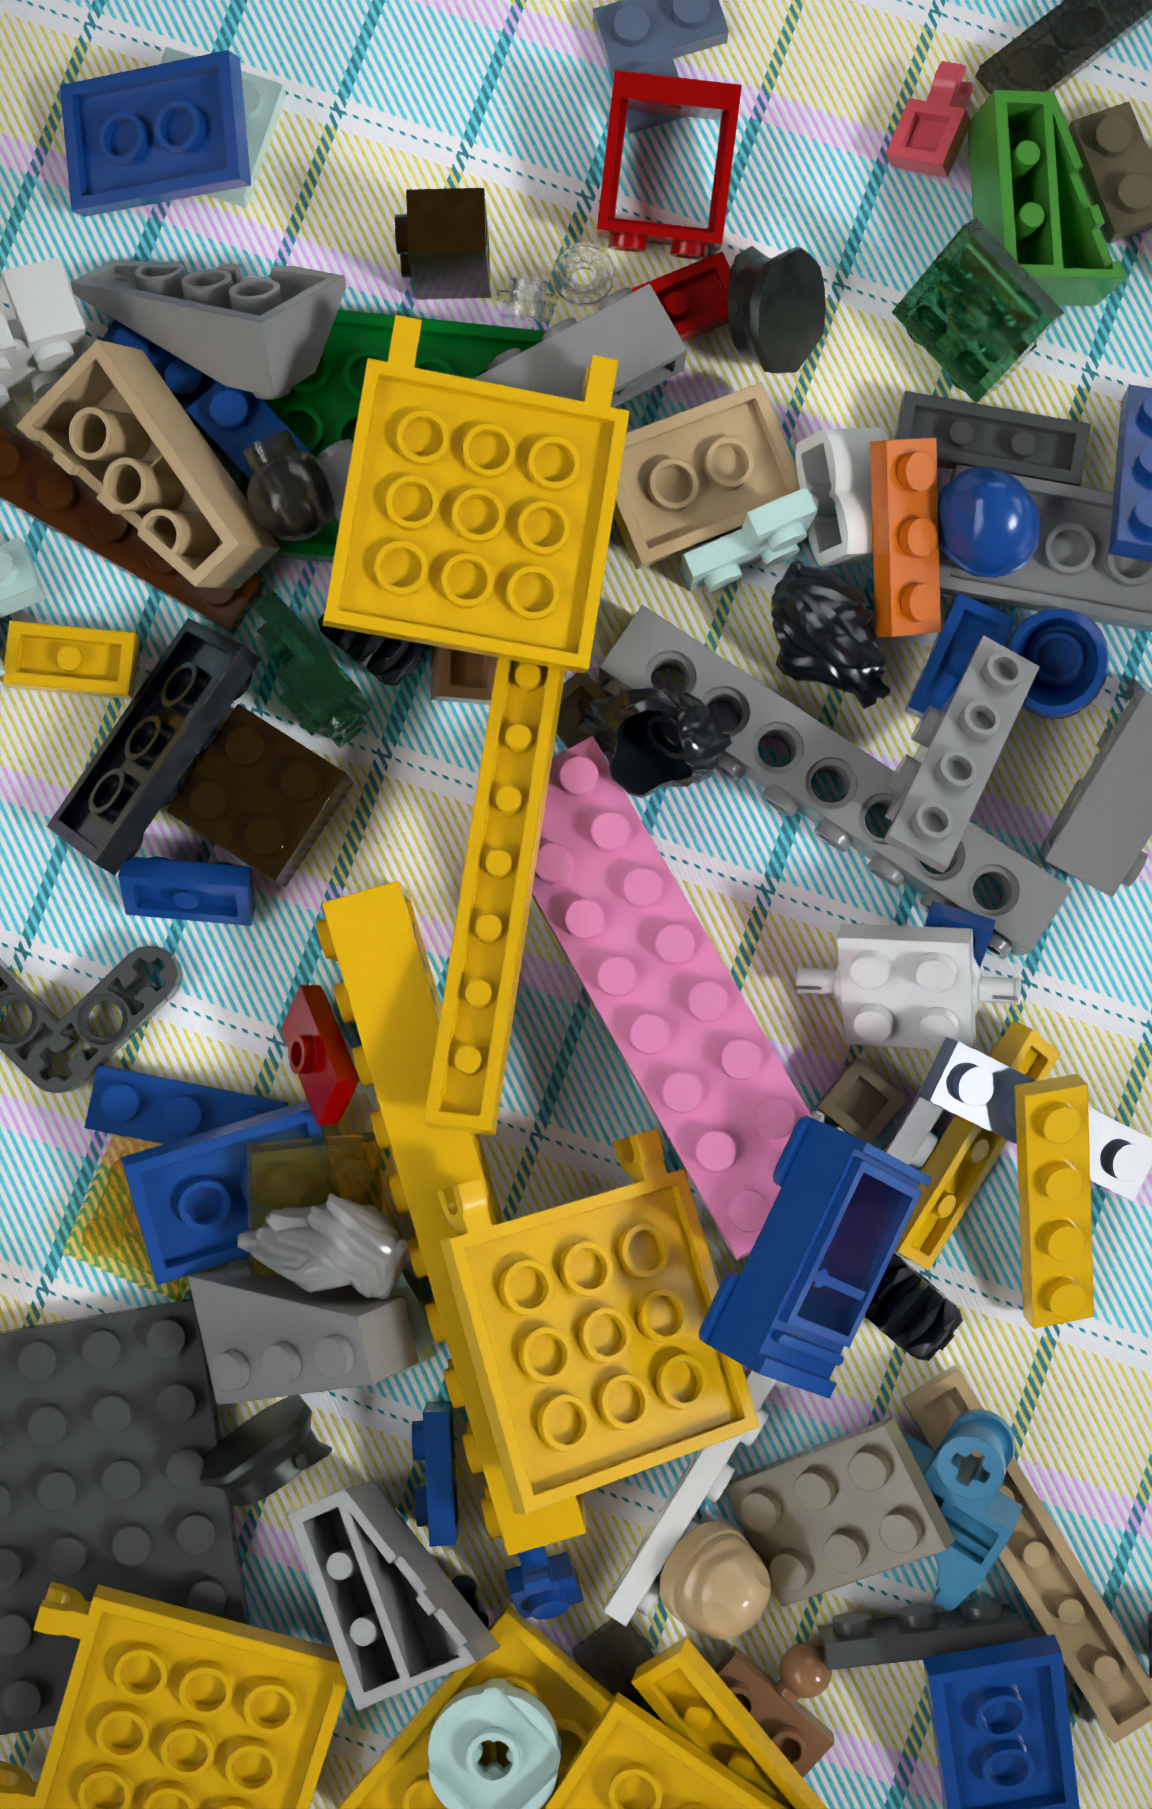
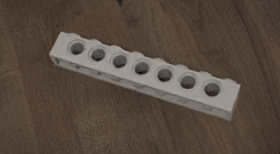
M641 605L599 667L598 679L606 684L603 692L609 698L619 695L620 690L654 688L651 677L660 669L672 668L679 671L684 676L687 688L681 695L687 692L702 700L707 707L714 703H726L737 712L738 726L731 731L723 732V734H729L732 744L722 752V757L715 768L716 770L737 782H740L742 777L746 776L765 789L761 798L776 810L789 817H793L796 811L800 812L818 824L814 833L832 847L846 852L849 846L871 859L867 868L883 881L895 887H899L904 881L922 893L924 896L920 903L927 910L930 909L932 901L995 920L993 933L987 950L1002 958H1006L1010 952L1015 956L1031 953L1072 888L971 821H969L953 858L944 873L933 874L928 872L922 866L920 860L885 842L883 838L874 836L866 826L865 816L870 807L879 806L887 810L889 809L896 794L887 789L894 770L649 608ZM768 737H776L783 740L791 752L790 763L783 767H771L764 763L758 753L759 742ZM819 772H830L836 775L843 785L841 800L835 803H827L818 799L812 790L811 782L813 775ZM979 876L993 879L1000 888L1001 899L994 910L981 907L974 898L973 886Z

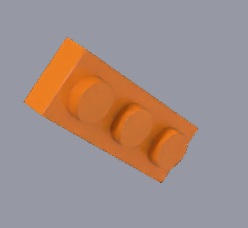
M936 438L870 441L875 637H898L941 632Z

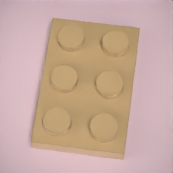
M757 383L626 433L613 516L636 570L739 530L743 526L747 512L800 490L795 461L763 383Z

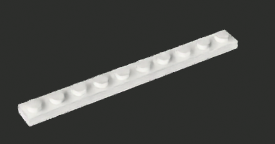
M921 1088L882 1150L918 1170L923 1166L939 1139L938 1136L930 1131L942 1111L945 1110L919 1097L918 1094ZM749 1368L747 1369L745 1377L760 1428L696 1452L609 1593L604 1613L624 1626H627L636 1610L645 1616L649 1613L659 1597L660 1577L657 1575L664 1566L668 1556L685 1535L697 1526H700L692 1518L705 1497L715 1503L725 1490L735 1471L733 1467L727 1464V1461L739 1442L750 1447L760 1433L769 1416V1413L762 1409L761 1406L773 1386L784 1391L789 1384L760 1375Z

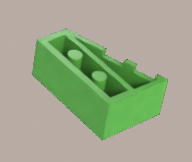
M993 90L971 118V124L968 128L979 304L1096 306L1123 283L1127 277L1120 260L1113 262L1100 229L1105 223L1099 205L1091 206L1079 175L1083 164L1055 92Z

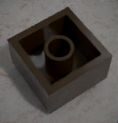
M237 704L166 812L285 888L354 782L347 773L240 704Z

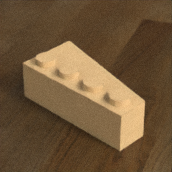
M96 340L16 425L30 440L39 441L54 454L52 459L68 474L77 475L98 493L96 499L113 514H121L138 529L137 535L195 587L239 589L280 549L277 542L141 349Z

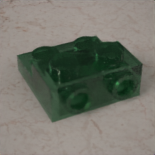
M977 218L961 227L891 312L906 328L910 338L927 350L948 373L951 382L958 389L964 391L975 404L1005 382L1037 347L1036 343L1064 314L1063 310Z
M272 590L256 603L253 608L264 622V625L256 631L257 634L284 666L276 673L287 688L279 698L312 737L322 729L338 747H342L365 728L367 722L363 717L371 711V708L359 687Z

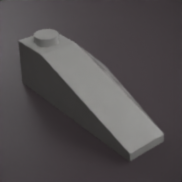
M113 260L70 282L75 296L224 386L253 392V395L259 399H277L286 396L291 392L292 386L316 372L346 290L344 275L297 266L275 265L270 270L271 277H243L240 264H220L216 269L201 270L186 275L185 267L181 262Z

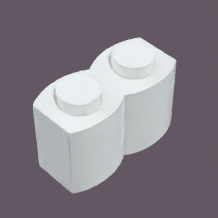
M883 427L822 429L796 444L795 462L800 489L808 488L818 510L808 530V537L813 555L819 566L873 563L870 441L890 440Z

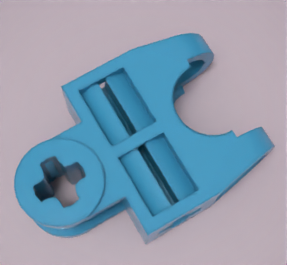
M982 1409L969 1410L959 1415L954 1420L936 1452L908 1434L905 1437L955 1538V1541L946 1551L933 1555L938 1565L939 1575L935 1585L938 1588L932 1602L948 1612L954 1610L983 1582L1013 1534L1023 1505L998 1491L1004 1480L1006 1468L1014 1454V1434L1004 1419L993 1412ZM973 1450L980 1452V1458L973 1456L971 1452Z

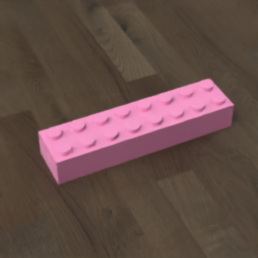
M591 736L552 758L532 897L729 1250L737 1261L751 1253L781 1189L773 1181V1172L797 1121L805 1115L810 1117L812 1115L624 789L611 779L608 769L609 763L594 737Z

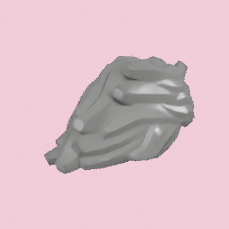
M332 1194L328 1196L327 1203L323 1205L305 1208H283L281 1210L274 1209L265 1216V1221L268 1225H263L255 1231H245L237 1236L239 1248L252 1253L253 1257L268 1268L295 1282L309 1293L351 1284L366 1298L374 1297L379 1300L386 1299L391 1295L392 1289L402 1273L408 1247L406 1240L400 1239L396 1227L372 1204L363 1206Z

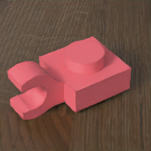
M942 61L936 70L927 100L908 99L886 151L891 167L948 178L971 124L965 108L970 100L973 84L962 81L967 70L965 65Z

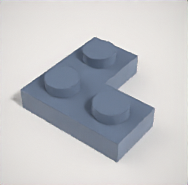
M621 0L593 9L594 27L612 83L615 70L679 77L674 58L727 43L729 30L719 0ZM628 110L626 127L628 134L678 120L685 116Z

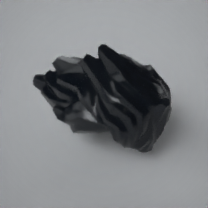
M793 561L783 578L774 587L775 592L771 597L772 627L780 645V651L776 660L777 668L784 675L792 677L797 682L804 680L808 682L817 681L836 689L853 693L863 709L876 704L877 698L883 699L889 696L891 689L881 679L886 672L882 669L885 664V656L878 650L880 644L875 637V632L870 623L872 615L866 607V601L836 572L816 567H805L802 561Z
M667 688L620 690L619 695L606 699L602 697L591 702L582 699L578 704L579 711L583 716L577 725L579 732L594 736L600 749L608 759L611 779L629 795L639 798L652 794L656 789L688 787L692 783L699 784L703 780L710 778L713 770L720 762L722 752L732 744L729 734H723L713 714L702 700L687 692L683 695L674 694Z

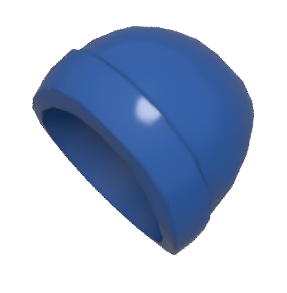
M973 467L966 469L946 484L938 495L939 547L946 557L959 569L973 576L997 578L1011 574L1026 565L1037 550L1041 527L1037 504L1023 484L1007 471L995 467Z
M1068 608L1039 611L1025 618L1014 630L1007 643L1006 648L1040 666L1022 705L1027 711L1039 717L1056 720L1078 714L1092 703L1106 682L1109 666L1107 641L1098 625L1081 612Z

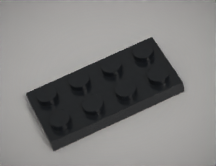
M187 618L46 827L94 864L115 876L123 863L134 857L140 849L144 832L160 808L165 807L173 800L178 792L180 779L195 756L202 753L211 744L216 733V725L233 701L240 698L248 689L252 680V672L261 658L244 645Z

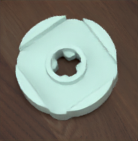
M489 1679L482 1685L472 1686L461 1691L447 1702L434 1722L428 1744L430 1783L437 1797L447 1809H541L555 1788L563 1749L562 1740L554 1718L544 1704L535 1696L522 1688L514 1687L505 1679ZM490 1740L494 1743L497 1741L505 1743L508 1746L506 1756L511 1763L504 1768L497 1762L491 1763L488 1767L484 1766L479 1761L484 1750L481 1742Z

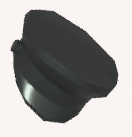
M750 246L735 256L729 276L727 310L732 342L741 356L759 360L764 372L776 374L794 373L800 369L823 336L826 301L822 271L816 260L803 248L794 247L773 258H769L755 247Z
M291 1395L261 1410L223 1438L218 1445L210 1449L206 1454L199 1480L202 1486L222 1489L233 1506L249 1505L276 1492L300 1472L327 1457L333 1450L331 1446L320 1442L312 1431V1411L305 1401L298 1395Z

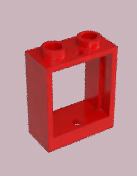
M621 70L614 71L597 222L598 237L609 238L608 248L643 253L646 250V242L671 245V256L695 260L707 258L708 250L720 251L723 243L742 89L741 84ZM628 110L720 121L707 228L615 218Z

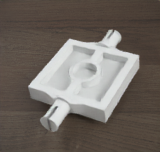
M841 923L837 935L838 963L836 969L798 967L796 977L798 994L835 995L842 1011L844 1044L940 1049L945 1038L948 1037L974 1049L976 1038L975 1016L979 1010L980 1002L1020 1005L1021 977L981 976V970L973 956V929Z

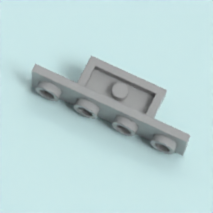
M982 636L955 691L939 710L930 705L920 718L911 736V740L920 745L914 757L907 754L903 757L888 783L887 789L896 794L885 815L886 818L892 820L884 838L885 842L941 873L948 868L1040 666L990 638Z

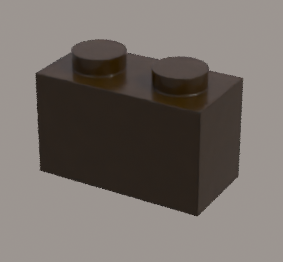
M407 189V214H395V241L397 254H400L402 278H413L417 300L491 298L489 231L485 189Z

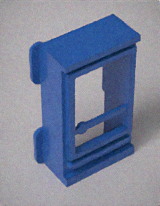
M805 1115L797 1121L773 1172V1181L781 1189L741 1274L730 1272L722 1280L699 1329L700 1341L760 1375L830 1399L837 1383L830 1380V1376L835 1366H840L844 1361V1357L841 1356L844 1346L850 1348L922 1193L918 1189L920 1183L928 1187L932 1177L859 1138Z

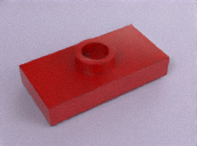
M300 985L281 1027V1032L288 1047L289 1065L291 1070L299 1076L316 1124H338L360 1079L324 989H322L321 985Z

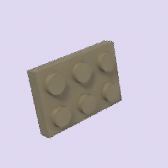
M894 1416L734 1477L729 1481L724 1490L751 1547L761 1557L768 1571L771 1588L781 1607L946 1551L955 1541Z

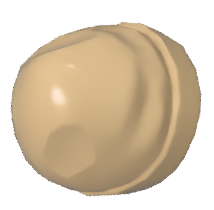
M711 1521L697 1526L677 1543L668 1556L662 1570L659 1595L668 1611L684 1627L712 1639L726 1640L740 1636L757 1623L768 1605L771 1595V1581L761 1557L754 1551L743 1535L723 1521Z

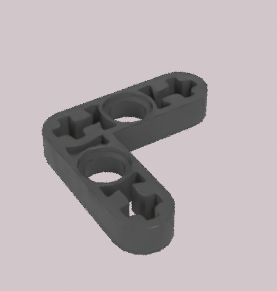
M154 946L139 947L129 953L60 1020L0 958V988L4 982L9 986L7 990L0 992V1013L5 1005L11 1001L18 1000L25 1003L32 1014L31 1027L20 1037H10L0 1026V1049L43 1091L51 1093L74 1091L96 1072L98 1065H104L175 996L181 987L183 979L182 966L176 956L166 949ZM162 960L166 967L161 971L160 976L166 983L161 989L154 986H146L134 997L136 1001L144 1004V1007L137 1013L131 1001L114 991V987L121 982L124 989L131 990L144 976L138 968L141 962L146 961L151 964H157ZM104 1001H110L117 1005L122 1012L123 1018L119 1031L109 1038H101L96 1035L89 1024L90 1012L94 1006ZM74 1027L81 1040L98 1051L91 1058L88 1050H79L67 1064L73 1072L69 1078L63 1075L50 1078L46 1072L50 1069L52 1063L47 1055L50 1051L65 1053L79 1041L68 1035L69 1030Z

